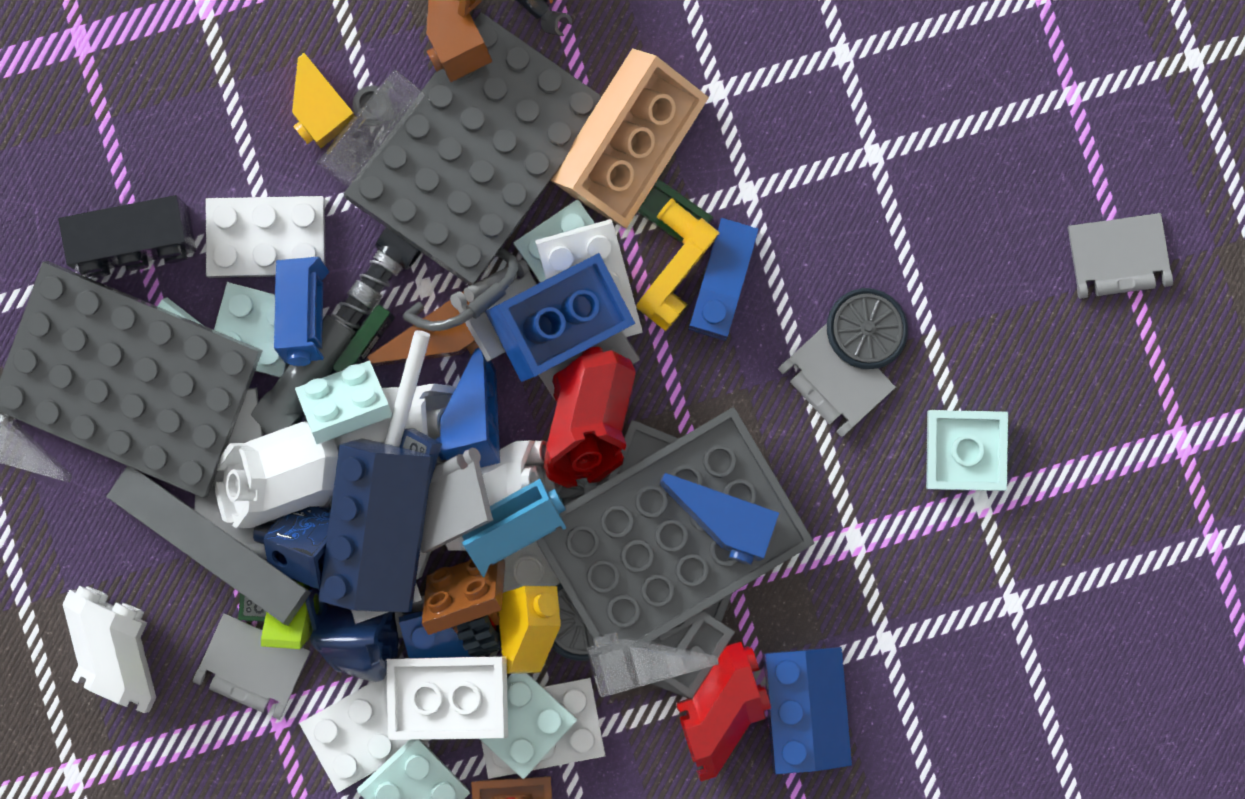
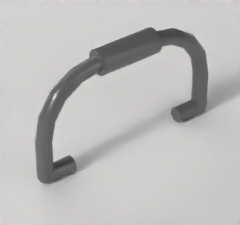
M501 248L496 256L508 263V271L505 277L499 283L495 282L468 304L466 310L459 315L442 321L422 319L417 315L425 308L418 301L403 314V319L421 329L441 331L459 326L472 317L478 318L506 295L505 290L514 282L518 272L517 259L509 251Z

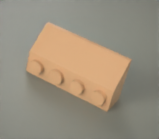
M632 48L575 138L566 159L551 181L576 200L578 199L581 203L627 229L709 97L656 55Z

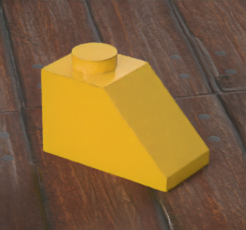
M303 53L299 56L292 113L298 120V123L293 127L307 144L314 140L321 149L357 119L352 110L307 55Z
M522 586L503 592L502 610L498 612L500 616L502 656L507 658V674L540 673L561 627L557 586Z

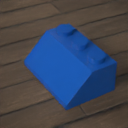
M842 647L763 653L766 692L771 705V709L768 710L773 772L775 774H787L852 766Z

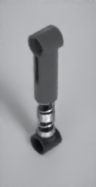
M385 228L375 244V248L378 251L373 256L375 260H370L371 267L365 274H360L361 280H356L354 285H352L349 292H347L349 297L346 301L339 303L340 309L336 315L331 314L329 316L326 314L323 318L322 349H319V351L324 356V360L311 361L306 366L289 365L272 390L264 395L252 411L251 416L260 424L263 434L268 435L298 424L303 415V409L295 388L305 385L313 379L329 376L333 372V365L356 335L354 328H360L358 323L365 314H370L368 309L375 307L378 300L382 297L381 291L385 286H390L389 280L392 276H397L403 268L408 270L422 253L388 228Z

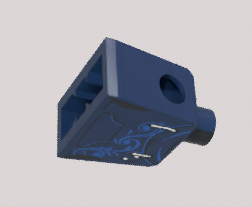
M307 507L280 517L276 523L269 521L255 526L253 539L256 543L264 544L267 562L290 578L320 589L331 509Z

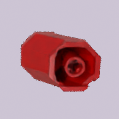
M592 347L585 350L580 357L566 368L554 374L552 378L554 385L553 396L557 406L544 460V470L548 480L566 488L578 486L576 480L587 478L589 484L601 481L623 464L624 456L622 449H626V441L622 432L636 374L630 359L613 350L604 352L601 347Z
M741 641L725 646L692 699L689 698L675 703L680 713L686 711L687 714L679 718L693 763L696 762L697 767H704L697 770L701 782L717 777L751 723L766 719L764 711L771 709L765 687L761 686V684L756 685L753 672L758 671L759 667L752 647H743Z

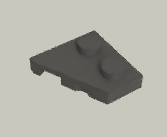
M701 611L627 655V657L692 699L735 631L706 612Z

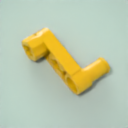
M673 198L667 202L656 218L662 220L684 238L682 241L684 245L636 304V308L665 332L688 305L673 292L720 234L703 218L700 220L696 219L676 203Z

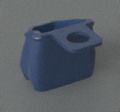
M310 586L308 591L311 593L306 599V606L313 629L310 637L312 646L337 672L372 682H379L385 679L387 675V659H395L398 654L399 638L397 625L394 620V612H388L355 624L350 609L334 605L328 606L327 603L319 601V611L316 614L314 597L317 593L319 598L320 589Z

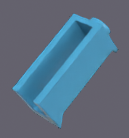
M538 479L491 505L490 510L493 521L463 535L464 541L462 543L484 578L490 564H495L555 531L559 526L563 530L566 529L560 514L566 508L557 491L553 489L548 492L541 479Z

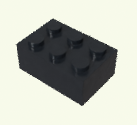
M177 195L58 218L66 264L80 274H86L90 279L108 276L111 274L110 269L125 266L126 271L145 269L149 267L148 261L164 258V263L181 262L188 259V253L197 252L189 208Z

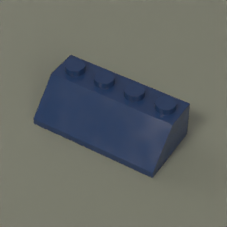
M364 438L339 445L319 593L320 602L356 611H412L434 455Z

